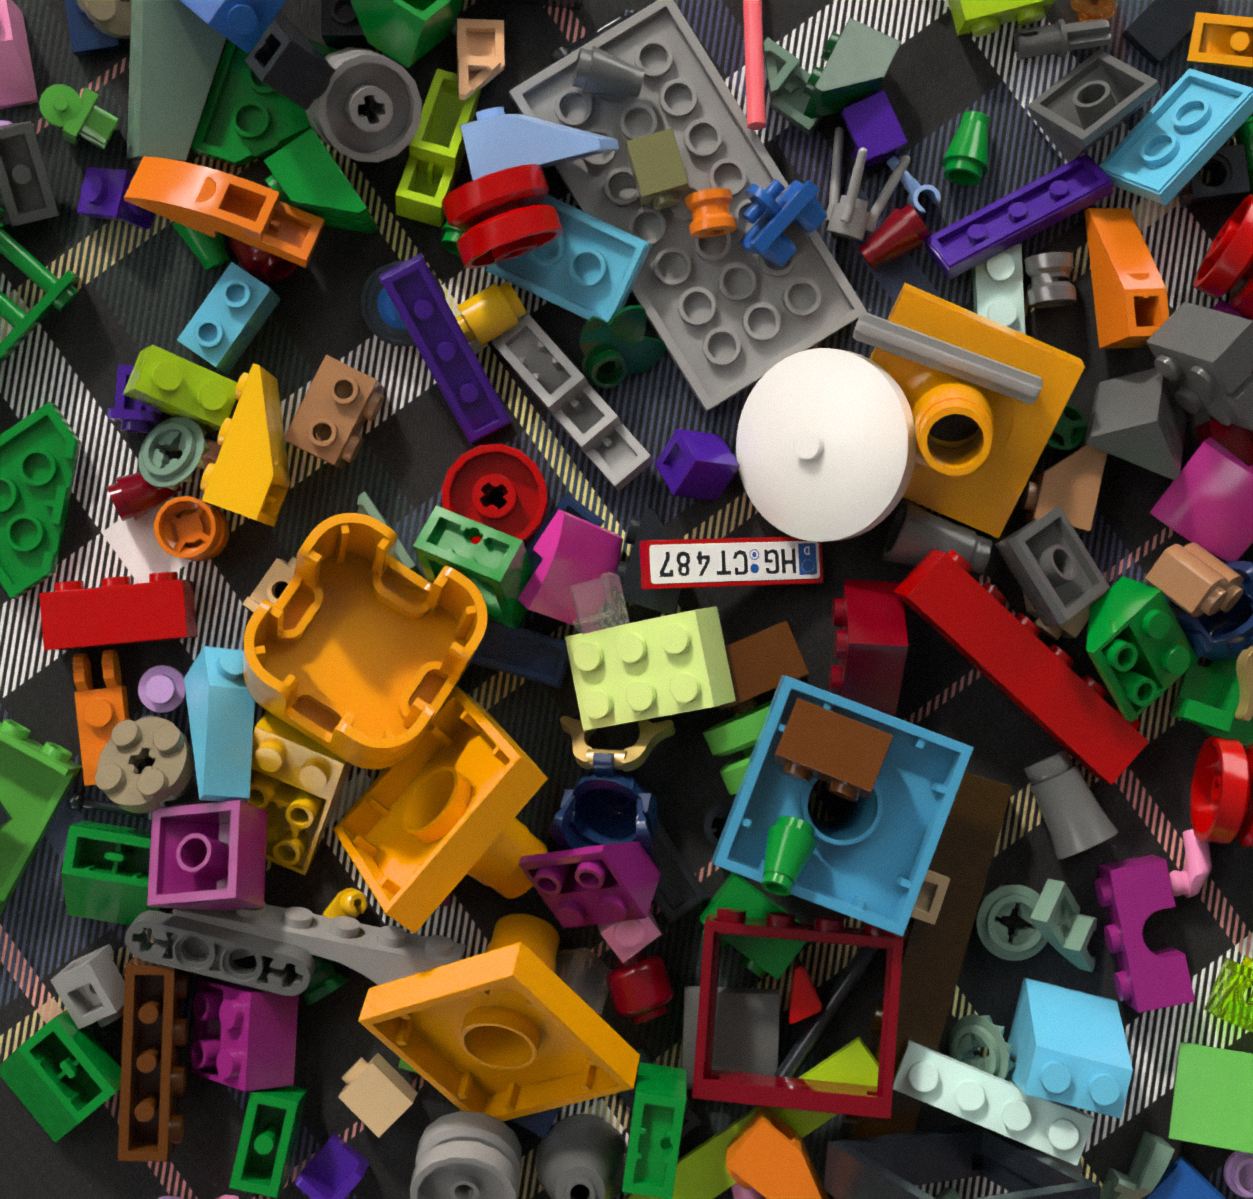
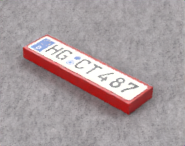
M796 537L639 541L642 590L823 583L821 542L807 541Z

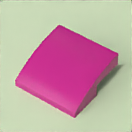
M1209 437L1191 457L1176 481L1172 482L1150 511V514L1187 540L1197 543L1211 554L1228 562L1238 561L1253 543V464L1250 466L1246 465L1213 438Z
M559 509L533 548L543 560L517 599L531 611L588 631L604 604L613 583L621 555L623 538L612 531Z

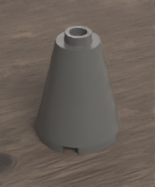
M573 1114L565 1117L550 1127L546 1137L542 1138L538 1146L535 1162L538 1180L543 1190L551 1199H614L621 1192L623 1186L627 1145L623 1135L601 1117L594 1114Z

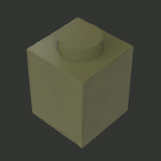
M670 128L626 141V156L642 208L653 205L655 210H660L680 203V196L687 195L689 183L673 129Z

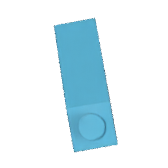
M204 646L184 677L199 800L219 802L242 800L247 803L250 798L255 700L250 695L244 681L243 650Z

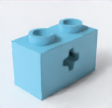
M231 262L177 341L228 375L281 299L271 288Z

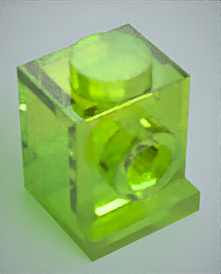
M1244 955L1242 962L1238 963L1225 957L1204 1007V1010L1217 1018L1252 1033L1253 990L1248 1002L1244 1000V992L1247 988L1253 986V958Z

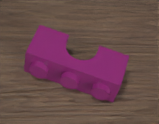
M1148 855L1098 865L1100 878L1095 879V890L1100 906L1107 907L1110 925L1104 927V934L1110 953L1116 954L1120 972L1114 973V984L1119 999L1126 1001V1004L1138 1013L1195 1002L1186 955L1173 947L1149 950L1143 940L1142 931L1147 918L1158 910L1176 907L1166 859L1156 855Z

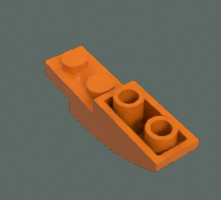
M143 156L124 196L126 202L213 238H216L218 232L304 268L307 267L325 222L323 218L279 201L280 192L255 182L208 167L158 157Z

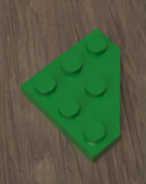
M228 39L191 149L194 153L239 168L290 143L312 127L305 109L262 82L245 62L249 54ZM308 39L324 58L328 54L339 50Z
M50 401L0 435V583L11 599L19 598L56 573L81 441L57 406Z

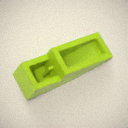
M437 69L421 111V123L412 142L409 144V158L395 194L396 215L438 227L442 226L445 217L441 205L442 199L454 190L466 149L460 125L473 122L481 89H479L466 100H458L457 74L441 69Z

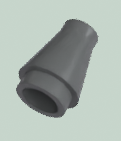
M595 46L592 47V50L580 48L574 69L572 86L581 88L582 94L630 95L638 97L645 69L635 67Z

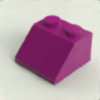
M242 800L162 807L152 811L147 905L151 907L211 911L264 908L268 812Z

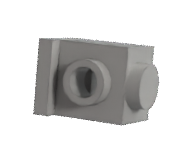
M110 944L73 960L50 980L78 1030L96 1021L100 1027H103L123 1015L125 981L110 956L114 953Z

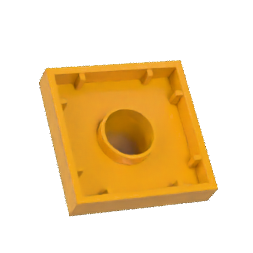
M904 282L887 320L1040 376L1043 379L1042 388L1036 401L1033 404H1027L876 347L869 358L885 369L898 383L910 405L914 418L917 440L916 458L910 482L902 497L999 538L1085 368L1082 359ZM951 414L968 416L980 426L973 435L956 442L941 441L929 434L931 427L936 421Z
M456 685L413 751L398 764L385 768L333 830L385 914L415 934L466 874L484 886L491 887L507 899L517 898L533 886L518 864L522 856L548 853L546 845L531 834L528 828L516 818V815L546 782L548 777L487 710Z
M510 914L499 919L485 953L369 988L358 1020L461 1111L482 1112L500 1119L502 1122L631 1090L634 1088L640 1058L639 1053L555 974L556 955L560 943L559 934L545 920L528 914Z

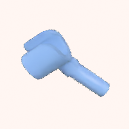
M893 156L886 164L894 171L899 160L896 156ZM907 170L904 171L900 181L909 193L907 205L909 204L917 214L922 215L926 213L918 202L920 192L926 193L930 201L935 205L940 203V193L934 186H921Z

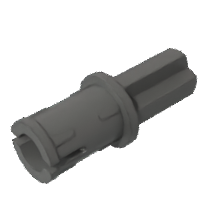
M1103 18L1065 24L1063 19H1057L1055 24L1034 28H1019L1014 31L1015 52H1017L1016 57L1018 60L1058 54L1060 58L1066 57L1067 51L1106 46L1111 41L1110 23Z

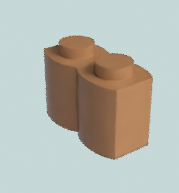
M1193 542L1184 547L1180 544H1174L1165 549L1145 577V581L1152 587L1162 590L1164 596L1192 617H1199L1204 613L1210 616L1220 610L1225 613L1228 612L1243 594V589L1239 586L1244 581V578L1203 547Z

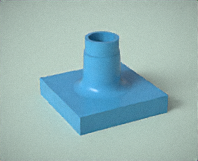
M781 675L714 852L712 862L716 866L762 883L768 829L775 825L777 819L782 816L802 819L814 827V839L817 842V846L795 885L792 887L791 894L903 937L974 747L786 675ZM797 698L893 735L890 748L870 799L859 796L857 802L851 801L845 813L833 820L816 819L809 813V794L819 779L811 777L809 783L798 781L781 772L783 765L775 762L776 749Z

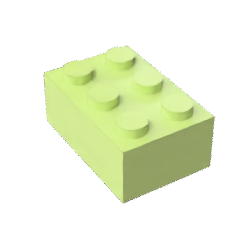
M717 606L565 636L583 731L712 708L736 701Z

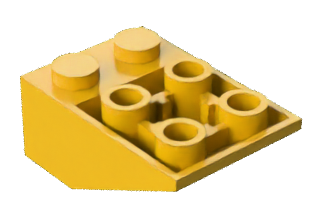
M253 363L250 372L242 373L238 380L234 393V399L238 400L237 407L232 419L227 417L220 428L217 444L222 447L216 463H209L201 479L200 489L205 491L202 501L274 527L290 486L286 444L283 440L284 429L278 381L260 365Z
M266 711L253 731L250 798L247 803L268 812L266 859L305 876L342 792L352 764L269 711Z

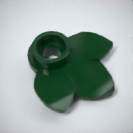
M642 305L621 308L612 315L608 322L600 317L592 316L583 326L579 335V346L585 354L582 361V370L587 380L600 388H613L622 383L627 374H640L651 368L665 353L667 348L662 340L644 336L647 317Z

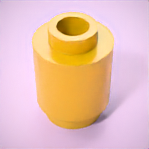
M506 281L499 286L494 283L457 305L461 315L456 317V320L468 342L470 343L477 339L482 347L518 325V318L527 314V311L511 284Z

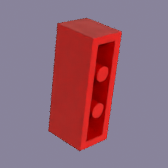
M178 572L149 574V583L131 584V576L102 578V587L84 589V581L54 583L55 592L39 593L44 650H68L198 637L193 581L178 580Z

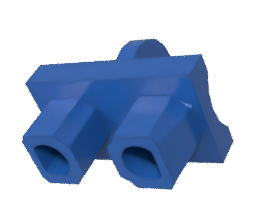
M776 179L765 190L756 184H751L745 191V194L753 204L746 210L743 217L754 225L738 244L747 253L760 254L773 265H784L797 249L794 243L783 233L787 226L793 221L804 233H811L827 217V213L814 197L820 190L811 180H807L804 184L794 180L785 191V187Z

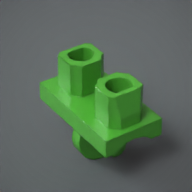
M54 84L46 88L41 94L39 105L42 116L51 125L63 127V139L75 146L80 138H83L104 150L117 127L118 118L99 108V95L86 87L81 98L73 88L64 84Z

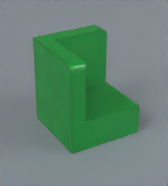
M1198 664L1192 665L1182 676L1170 716L1214 731L1229 732L1240 698L1237 674H1225Z

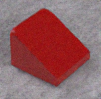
M800 959L793 962L787 1015L789 1024L822 1011L821 1008L823 1007L805 964Z

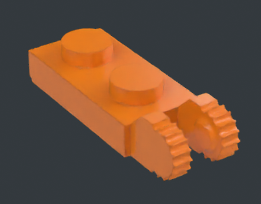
M115 649L104 650L102 654L103 678L107 688L93 690L91 662L86 653L75 654L72 662L74 683L77 688V692H74L84 786L96 785L95 776L99 757L103 748L111 739L113 728L123 720H130L126 686H122L120 662Z

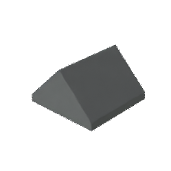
M1099 49L1028 104L1027 109L1065 159L1070 162L1080 157L1143 108L1160 90V85L1154 78Z
M1152 368L1100 382L1096 388L1086 444L1176 481L1180 475L1187 416L1184 409L1174 398L1176 391L1170 381L1157 368Z
M1060 505L995 544L1044 626L1061 625L1067 622L1110 588Z

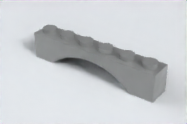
M265 902L264 908L227 911L173 908V915L299 946L306 949L311 955L339 962L365 975L377 985L463 960L466 946L455 943L450 938L441 935L425 937L407 933L404 929L397 926L376 927L361 924L352 917L339 916L329 918L313 914L312 911L303 907L282 908L268 905ZM173 933L170 937V939H173L172 943L169 946L171 949L174 945L175 940L178 937V935L175 933ZM191 937L185 940V946L192 955L204 957L209 954V947L202 939ZM238 949L232 952L233 960L253 955L245 949Z

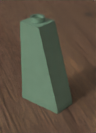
M131 0L127 159L141 161L143 156L186 161L226 41L225 36L209 26L180 0Z

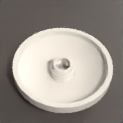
M817 348L798 352L783 359L768 370L755 385L746 400L740 416L736 437L737 462L740 465L739 474L746 493L755 508L769 523L782 532L798 539L816 542L850 539L871 530L882 522L897 506L907 489L914 469L917 446L915 423L910 405L893 377L880 365L863 355L831 348Z

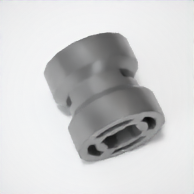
M1050 252L1033 255L1025 259V271L1031 277L1032 284L1031 289L1027 292L1028 306L1030 308L1058 307L1077 301L1076 289L1070 283L1069 273L1074 268L1072 253Z

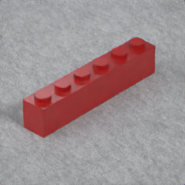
M930 549L894 590V593L1065 750L1067 749L1069 754L1093 776L1112 785L1149 743L1137 731L1141 723L1137 719L1132 722L1125 720L1118 707L1114 709L1104 700L1108 693L1099 683L1087 675L1081 679L1071 669L1075 662L1068 654L1054 644L1048 648L1038 639L1037 636L1041 633V630L1030 619L1021 613H1018L1016 617L1003 606L1007 598L998 589L986 581L980 585L969 574L973 569L972 565L954 550H950L947 554L946 552Z

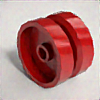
M528 164L500 170L468 182L451 191L442 199L441 205L449 226L467 230L456 243L464 268H480L519 257L554 241L563 234L564 228L556 207L538 204L549 191L541 166Z
M1250 194L1237 206L1216 235L1198 268L1193 286L1214 299L1225 295L1231 290V308L1252 320L1253 195Z
M503 444L479 445L461 454L448 469L441 489L444 509L523 540L524 545L530 542L543 525L549 510L548 488L536 463L521 450ZM494 492L504 494L503 499L506 503L500 509L493 504H488L489 496ZM479 536L473 537L471 543L478 544L482 538Z
M1212 736L1207 738L1201 746L1194 765L1190 792L1191 824L1194 835L1199 841L1227 844L1231 843L1234 837H1236L1243 847L1253 848V743L1244 749L1237 739Z

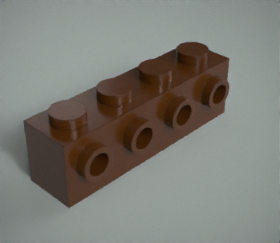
M137 957L132 958L125 965L118 1161L167 1162L175 1150L176 1144L183 1143L185 1135V1114H177L178 1096L185 1095L187 1085V1067L179 1066L180 1047H187L189 1036L188 1018H181L182 999L189 998L191 973L145 961Z

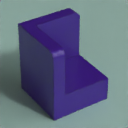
M885 91L843 109L841 115L855 145L851 155L854 164L858 150L862 147L867 149L864 170L902 153L907 140Z
M683 429L675 430L654 463L673 496L717 500L740 467L720 435Z
M334 1132L306 1164L296 1179L295 1184L311 1199H345L363 1178L370 1163Z

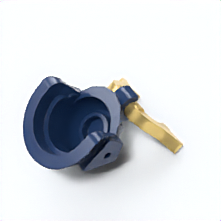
M1249 561L1224 562V564L1244 578V581L1239 586L1243 589V594L1228 612L1225 613L1220 610L1210 616L1204 613L1199 617H1192L1166 596L1165 598L1198 659L1202 656L1212 661L1237 659L1236 672L1240 698L1235 718L1237 720L1250 721L1253 716V564Z
M568 716L561 717L560 722L563 730L572 737L573 753L578 765L587 770L593 768L594 772L581 778L574 790H564L560 806L561 810L554 815V819L549 827L554 843L563 851L604 844L641 842L651 858L653 855L652 838H656L658 798L648 793L645 787L633 778L632 774L623 773L620 770L626 772L641 766L656 744L675 734L676 730L673 721L666 720L652 723L647 719L640 720L638 722L640 736L635 745L624 750L593 749L587 745L589 738L596 729L583 731L581 720Z

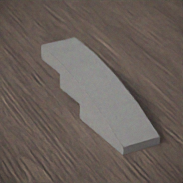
M528 313L519 320L518 325L503 333L492 343L528 388L618 492L654 462L651 455L622 424L615 412L590 386L584 375Z

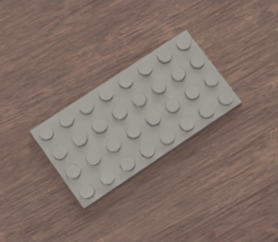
M674 0L655 1L509 91L511 99L523 115L618 140L619 149L553 167L581 211L652 244L631 293L638 304L644 307L647 319L660 340L664 342L668 353L706 413L759 381L768 370L783 359L798 352L811 349L858 320L862 313L867 312L816 229L811 233H804L793 221L787 226L783 233L794 243L797 249L782 266L773 265L760 254L747 253L738 244L754 225L743 217L746 210L753 204L745 194V191L751 184H756L765 190L776 179L785 187L784 191L789 185L755 130L747 128L745 114ZM595 46L635 67L645 69L639 96L582 94L581 88L573 87V74L580 48L592 50V47ZM672 128L689 183L687 195L712 188L730 189L733 201L729 205L730 215L736 218L737 230L717 237H690L689 225L693 219L692 212L686 209L685 197L687 195L680 196L681 202L669 208L655 210L653 205L642 208L626 156V141Z

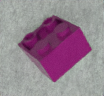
M641 842L604 844L522 856L518 863L563 928L646 918L661 873Z
M197 978L196 995L193 1000L195 1022L194 1038L190 1048L191 1073L245 1092L294 1085L299 994L284 996L217 978Z

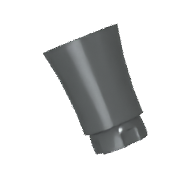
M904 499L898 506L890 523L883 545L882 560L884 562L916 567L930 549L946 552L947 554L950 550H954L972 565L973 569L969 574L978 581L988 565L992 540L976 535L975 530L950 522L928 512L908 499Z
M1067 749L1024 768L1029 780L1034 784L1030 786V789L1039 805L1050 833L1057 860L1085 851L1118 833V830L1106 816L1088 787L1078 765L1073 766L1074 764Z

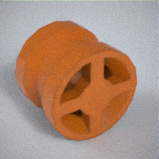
M705 189L685 197L686 209L692 212L693 219L689 225L690 237H717L737 230L736 218L730 215L729 205L733 201L730 189Z

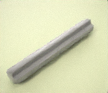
M867 312L860 315L853 332V338L857 341L1027 404H1033L1036 401L1042 388L1043 379L1040 376Z

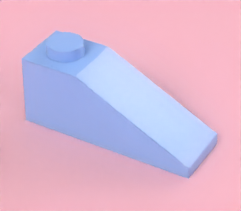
M494 107L476 112L477 121L460 125L472 180L520 165L537 164L544 169L619 149L617 139L523 114H505L504 107Z

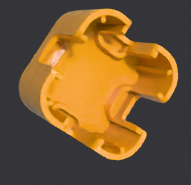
M343 513L329 517L312 530L297 553L294 576L276 603L272 604L264 599L251 616L244 634L243 675L250 695L265 710L354 766L371 770L384 769L398 764L413 751L462 677L484 636L487 626V608L484 598L476 585L457 570L444 566L435 581L431 583L394 558L393 553L398 539V535L394 530L371 516L359 513Z

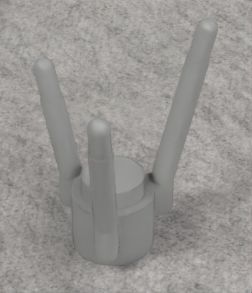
M837 127L833 144L829 205L826 212L827 217L825 218L826 221H829L826 231L847 239L863 241L865 231L872 233L875 231L878 218L901 180L911 159L908 155H904L872 209L868 212L866 210L869 202L857 198L867 157V149L864 147L858 150L847 195H841L840 199L844 129Z

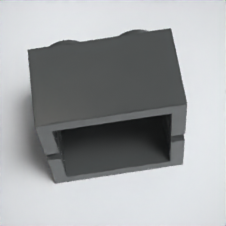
M1184 301L1146 341L1156 358L1154 361L1155 367L1170 381L1176 391L1174 394L1176 402L1191 414L1199 412L1215 418L1223 425L1229 426L1234 424L1253 431V320Z

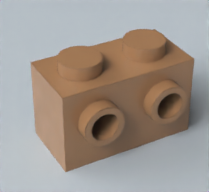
M325 355L283 440L342 469L345 461L349 463L354 461L362 446L363 438L358 435L366 419L373 421L381 409L385 398L384 395L380 394L383 386L378 380Z

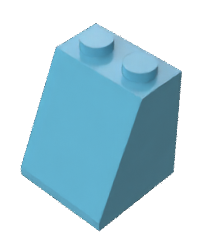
M1024 977L1008 1043L1013 1044V1047L1008 1052L1009 1058L1015 1063V1066L1008 1071V1077L1026 1095L1121 1119L1133 1068L1118 1002Z

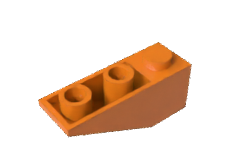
M1088 208L1084 211L1099 349L1143 347L1147 345L1146 341L1169 318L1166 286L1130 208Z
M761 1106L726 1147L725 1166L728 1167L727 1171L731 1178L744 1189L749 1190L753 1187L766 1199H828L801 1134L766 1106Z

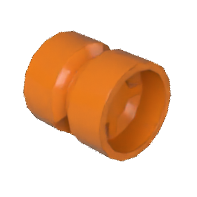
M190 496L175 497L167 501L157 512L154 521V535L160 547L170 555L191 561H208L218 556L226 547L230 536L229 522L225 514L213 504Z

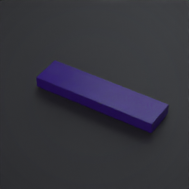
M1086 153L925 238V250L946 277L951 280L1113 194V182Z
M421 253L379 275L378 277L470 445L512 423Z

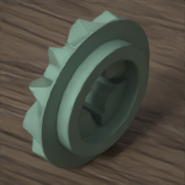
M173 417L159 423L149 432L140 448L138 465L143 478L159 490L166 487L176 491L180 482H192V472L196 468L205 467L201 458L202 455L210 450V447L204 440L207 432L195 421L187 417ZM181 450L182 456L179 459H169L165 451Z
M1018 884L1000 885L996 890L983 897V902L976 914L977 935L988 951L1005 960L1019 961L1028 959L1043 949L1047 940L1030 919L1040 894L1031 888ZM1017 902L1018 916L1027 923L1032 924V926L1016 927L1009 941L1008 927L995 920V917L1002 918V915L1010 916Z
M974 1013L960 1018L954 1024L950 1032L948 1044L951 1058L1006 1081H1009L1008 1071L1015 1066V1063L1009 1058L1008 1054L1013 1044L1005 1042L1003 1038L1004 1026L994 1025L990 1015L978 1016ZM979 1047H987L989 1056H974L973 1051H977Z

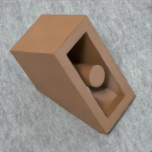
M1085 444L1036 475L1033 482L1028 481L1021 502V509L1027 510L1025 522L1030 523L1060 505L1077 534L1091 531L1107 453Z

